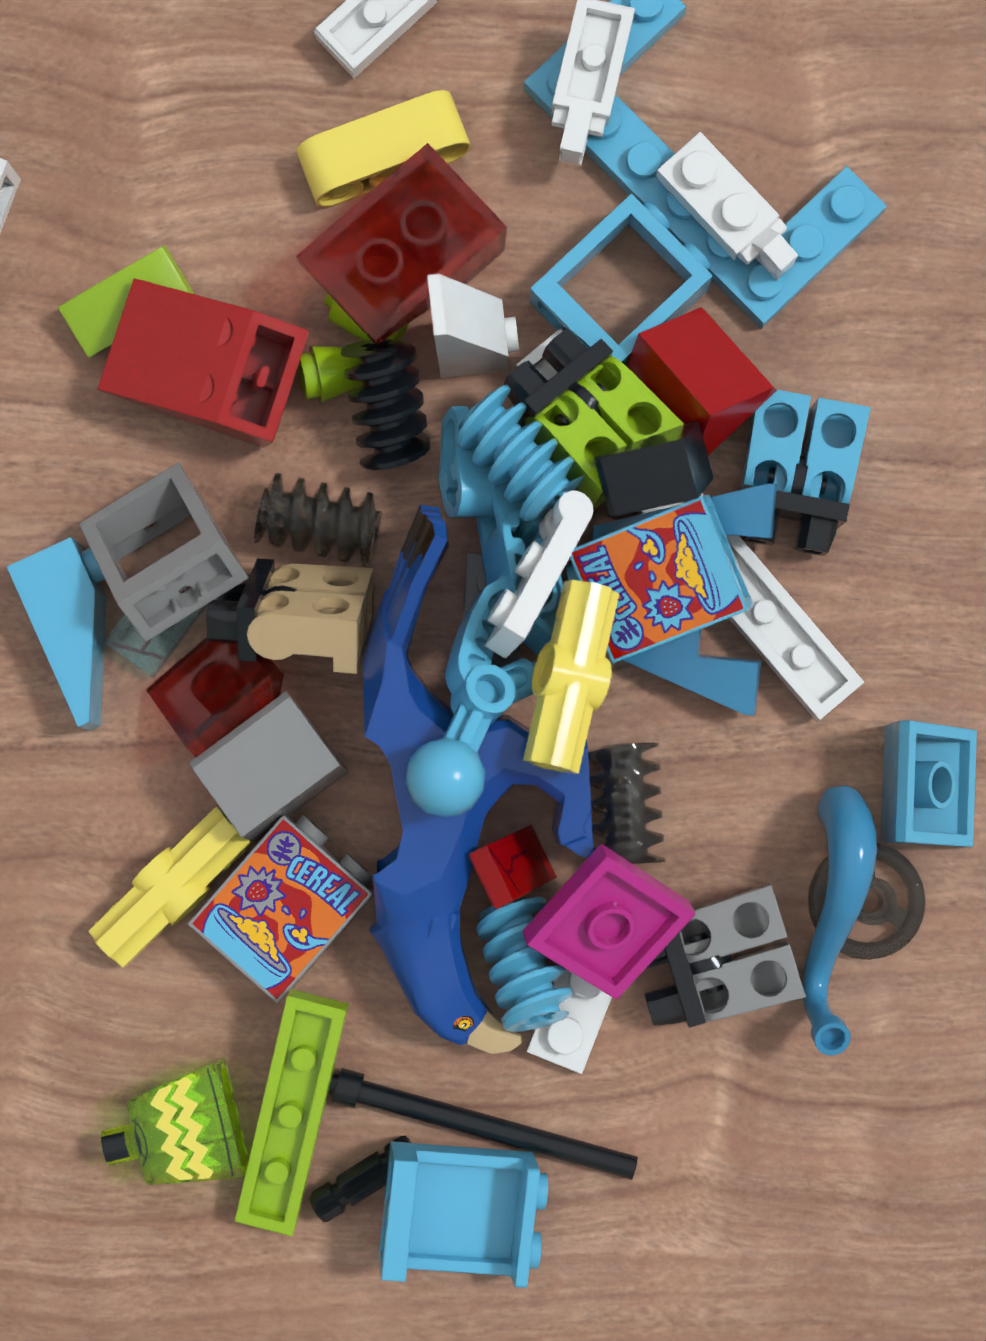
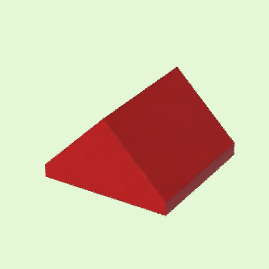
M702 307L638 333L627 363V367L684 424L691 421H699L708 456L777 391L771 382Z

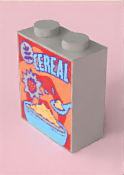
M283 815L188 923L190 927L277 1004L287 997L290 990L294 989L374 897V890L367 885L373 878V875L348 853L340 861L323 845L330 837L305 815H302L297 822L290 816Z

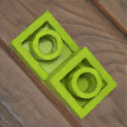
M166 245L135 261L58 307L88 358L112 345L134 278L194 294Z

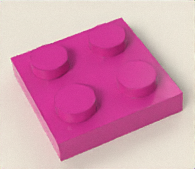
M601 843L525 927L522 933L528 946L617 1000L696 913L687 899Z

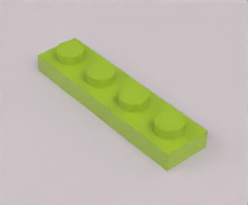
M291 989L288 993L234 1222L293 1236L297 1227L349 1003Z

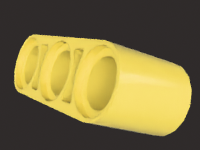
M439 90L316 134L303 141L297 147L296 153L316 205L319 207H329L451 163L464 156L470 150L471 144L451 93L446 90Z

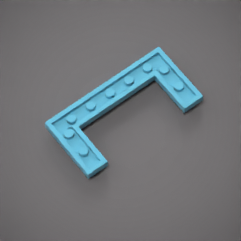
M611 0L609 2L635 8L620 76L685 15L686 5L681 0ZM567 42L524 81V91L552 119L554 114L552 112V103ZM615 95L609 124H605L603 137L588 135L585 152L628 196L632 193L643 205L647 201L654 204L669 221L670 228L668 231L682 245L689 242L704 254L710 263L708 271L713 275L712 280L760 329L767 325L876 221L887 207L846 166L785 224L787 229L781 236L798 254V258L794 265L776 280L756 258L749 265H746L739 258L733 260L656 177L657 170L675 153L617 95Z

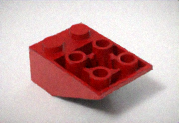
M134 278L97 390L264 448L274 442L309 330L251 309Z

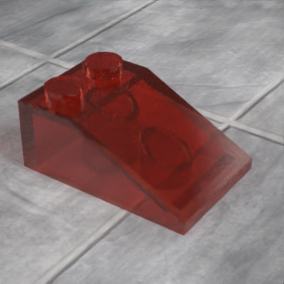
M427 143L296 256V260L372 342L377 345L431 309L427 275L442 274L467 284L505 251L507 226Z

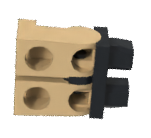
M257 558L251 574H246L248 576L247 580L219 596L218 600L211 601L207 607V640L238 643V661L257 662L259 655L271 660H282L292 654L332 657L333 672L357 674L363 656V647L374 620V568L285 564L275 569L274 559Z

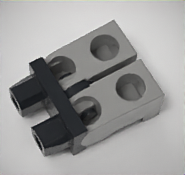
M767 883L693 908L696 915L646 968L669 963L675 983L644 993L653 1025L676 1024L686 1021L688 1027L691 1028L709 1021L806 997L791 946L784 941L763 947L761 950L734 958L731 956L732 953L788 937L772 885Z

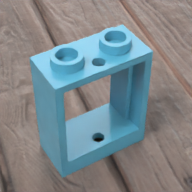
M631 193L530 288V304L556 331L560 328L563 331L569 328L590 347L602 338L613 350L611 356L619 359L627 366L638 333L683 315L708 291L713 275L708 271L710 263L704 254L689 242L682 245L668 231L670 224L665 215L651 202L647 201L643 205ZM630 225L685 282L618 345L562 287L621 231Z

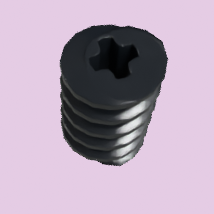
M392 339L363 340L343 347L341 349V356L359 358V364L345 370V379L363 381L362 387L349 392V401L367 404V409L352 416V422L355 425L370 426L371 431L363 433L356 438V445L361 448H374L375 452L361 458L360 465L369 470H384L408 464L424 456L430 450L431 443L430 437L422 432L427 427L426 414L418 410L424 404L423 393L418 388H415L420 382V372L415 366L411 365L417 358L416 347L411 343Z

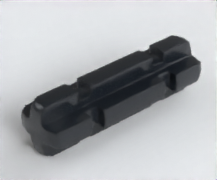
M400 1136L392 1141L412 1143L406 1136ZM390 1143L385 1146V1152L382 1154L376 1151L338 1175L336 1183L333 1185L327 1182L312 1192L309 1201L321 1221L329 1222L343 1213L346 1209L345 1205L348 1203L354 1206L386 1185Z

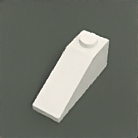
M442 274L427 275L434 339L441 378L508 371V353L519 352L516 318H504L502 299Z

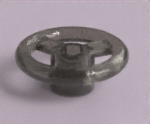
M877 843L876 861L888 865L900 876L906 887L908 907L906 911L897 906V896L893 887L885 880L875 878L874 870L870 890L877 895L878 903L875 909L870 912H865L862 909L857 921L871 926L889 922L898 927V929L890 936L874 942H861L847 938L840 953L855 959L874 960L898 952L916 935L925 913V890L916 868L899 851ZM828 856L814 872L808 891V909L815 929L826 894Z

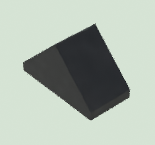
M691 421L594 457L609 516H619L698 499L714 479L699 421Z

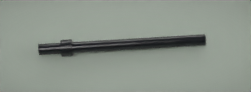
M341 1068L340 1073L333 1071L328 1095L333 1096L332 1103L355 1109L357 1103L615 1176L633 1179L638 1156L363 1080L365 1074Z

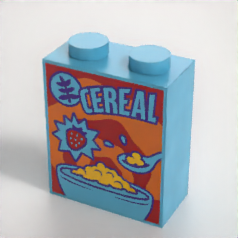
M710 495L700 496L698 499H693L578 546L570 556L572 563L566 565V573L569 580L594 582L610 587L614 592L619 593L606 651L610 656L612 664L754 607Z

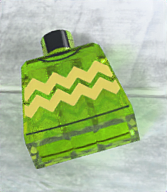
M225 1057L211 1061L134 1096L127 1101L131 1123L101 1131L102 1150L107 1164L112 1166L139 1159L144 1180L148 1185L235 1179L246 1174L249 1157Z

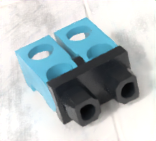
M777 390L750 416L751 421L740 482V490L767 483L777 484L772 538L741 536V539L745 542L773 545L779 517L800 521L795 550L825 556L829 552L837 528L847 521L849 502L871 407L819 397L810 409L804 455L800 456L811 396Z

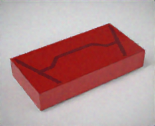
M532 825L469 854V859L495 909L557 878Z

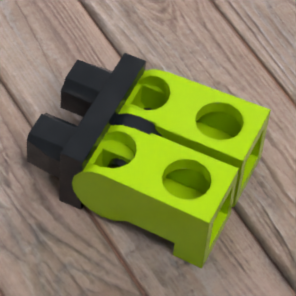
M566 328L551 340L542 354L544 359L558 372L554 377L547 381L528 360L510 372L503 385H508L511 388L508 398L513 405L522 402L526 405V410L518 422L521 427L538 420L541 422L542 427L534 442L540 445L554 438L558 442L550 460L556 463L570 456L574 460L566 477L570 481L581 476L584 477L576 489L590 499L593 504V510H595L605 501L594 457L678 427L684 423L625 364L611 356L613 350L602 338L590 347L572 330Z

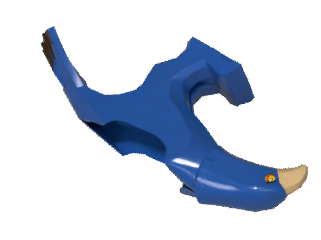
M419 505L400 551L390 586L383 594L363 647L365 737L381 747L391 765L403 829L400 846L377 861V873L373 874L376 922L372 924L369 931L383 951L414 1013L438 1037L459 1046L468 1044L489 1054L512 1051L523 1040L520 1033L504 1030L502 1021L486 1005L475 987L461 941L460 914L461 903L473 866L469 859V854L477 850L485 817L496 802L514 786H536L557 802L552 824L555 842L569 848L581 857H589L593 853L588 745L586 740L579 774H569L533 766L523 761L530 729L509 715H503L498 717L489 726L477 752L486 773L483 792L472 809L461 815L442 818L426 814L412 801L405 783L409 760L420 746L432 740L442 739L454 716L452 709L439 699L415 672L408 657V650L424 594L449 547L446 523L441 517L440 508Z

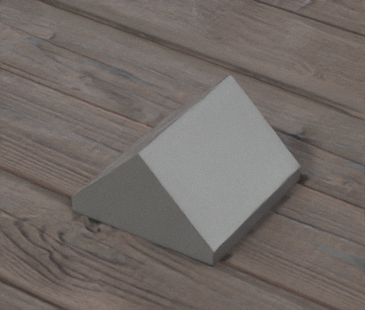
M287 691L189 762L193 771L240 836L252 841L258 840L269 832L283 815L290 816L349 772Z

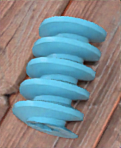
M503 385L486 395L467 412L458 426L460 431L456 441L461 450L467 451L476 448L472 460L477 468L492 466L488 479L493 486L509 483L504 492V498L509 504H516L525 500L520 510V517L524 522H531L545 516L561 496L568 491H574L584 477L581 476L568 481L566 475L574 460L571 456L556 463L550 460L558 442L555 438L540 445L534 442L542 427L541 422L538 420L521 427L518 422L526 410V405L522 402L505 409L502 404L510 393L511 388L508 385Z
M544 897L518 898L498 909H495L493 906L488 907L478 915V918L481 920L476 927L478 937L488 942L482 950L486 962L495 964L488 974L492 984L502 987L496 993L495 999L498 1007L508 1010L501 1020L504 1030L510 1032H522L548 1026L565 1019L569 1015L568 1011H560L558 1005L573 996L571 988H553L552 985L553 981L566 973V969L560 965H547L545 961L547 957L528 946L522 933L525 927L533 920L532 915L542 910L546 905Z

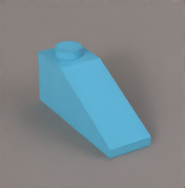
M70 537L7 566V569L77 726L91 731L101 726L107 597L100 582L105 580L91 548L85 550L82 544Z

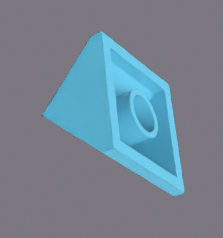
M910 720L897 721L885 725L880 842L973 847L977 730Z

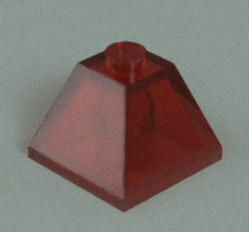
M206 637L149 686L146 691L185 747L197 757L281 695L284 674L273 660L264 658L261 655L258 656L257 662L238 661V643L208 641Z

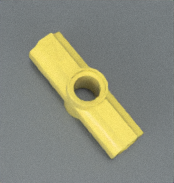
M573 579L564 581L551 640L541 649L533 669L532 691L538 697L523 757L524 762L548 770L579 774L592 712L597 710L603 703L611 681V663L609 659L605 658L619 593L614 592L610 587L594 582H583Z
M216 806L173 849L171 847L166 848L149 862L132 881L134 887L120 901L116 902L99 921L95 922V925L88 932L109 958L116 961L121 967L128 966L170 924L174 926L186 917L211 891L209 885L244 854L253 841L242 838L222 809Z

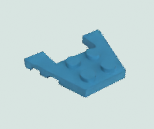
M767 483L711 497L725 534L772 538L777 484ZM673 507L593 526L592 541ZM702 629L623 659V661L739 713L750 716L756 714L761 661L701 655Z

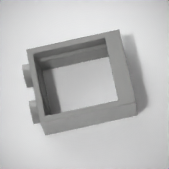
M179 462L79 523L116 603L145 641L155 637L248 579L206 502ZM188 517H193L201 532L199 536L131 578H127L119 562L120 559ZM156 521L153 527L146 528L147 526L151 525ZM190 586L187 592L179 593L182 587Z

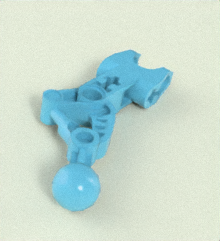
M451 406L442 419L438 479L447 515L452 518L476 517L487 586L470 605L458 628L450 651L445 679L447 687L452 694L450 706L454 716L442 739L432 740L420 746L412 755L408 763L405 782L412 801L426 814L442 818L461 815L472 809L481 797L486 772L477 752L489 726L511 704L533 695L532 674L536 660L530 662L525 658H521L500 668L496 665H491L494 651L485 646L495 628V625L487 621L490 612L506 589L513 593L516 591L523 577L516 574L514 570L529 545L533 541L540 545L543 542L539 533V524L542 518L531 522H524L520 517V510L525 500L516 504H509L504 498V492L509 483L493 486L488 479L492 466L477 468L472 460L476 448L466 451L461 450L457 445L456 439L460 431L458 426L469 411L467 406ZM561 574L523 641L537 656L544 645L551 640L556 612L563 589Z

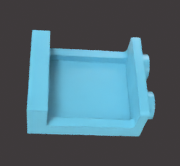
M391 1141L378 1254L381 1280L406 1282L407 1269L505 1275L512 1278L514 1287L527 1288L529 1269H538L541 1259V1233L534 1231L536 1210H545L548 1197L547 1173H540L533 1152Z

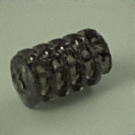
M276 472L269 485L265 488L261 498L255 524L254 543H258L268 530L269 542L272 547H282L288 536L291 535L294 551L304 552L313 539L315 552L319 557H327L336 543L340 561L349 562L359 548L362 565L370 567L379 539L382 511L376 510L372 492H367L359 506H354L351 488L344 487L336 501H330L328 483L321 482L313 497L307 496L305 478L301 477L297 479L290 492L284 491L282 473Z
M659 743L605 745L588 753L589 764L602 768L601 772L590 776V787L601 790L604 794L591 800V811L605 815V819L592 824V834L606 838V843L603 845L632 864L666 862L664 857L648 853V848L664 841V835L647 829L646 825L663 817L662 810L645 805V800L661 794L660 786L644 782V776L660 770V764L645 759L642 756V753L659 746Z

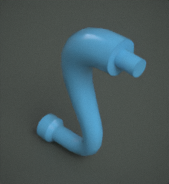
M849 786L828 788L823 793L817 806V815L825 829L827 839L828 879L823 907L806 958L803 974V989L806 995L803 998L808 1019L812 1025L811 1037L816 1048L821 1053L830 1056L842 1053L849 1046L851 1034L845 1022L840 1017L833 1015L829 1007L828 985L836 959L865 903L872 882L877 856V833L873 817L863 796L855 788Z

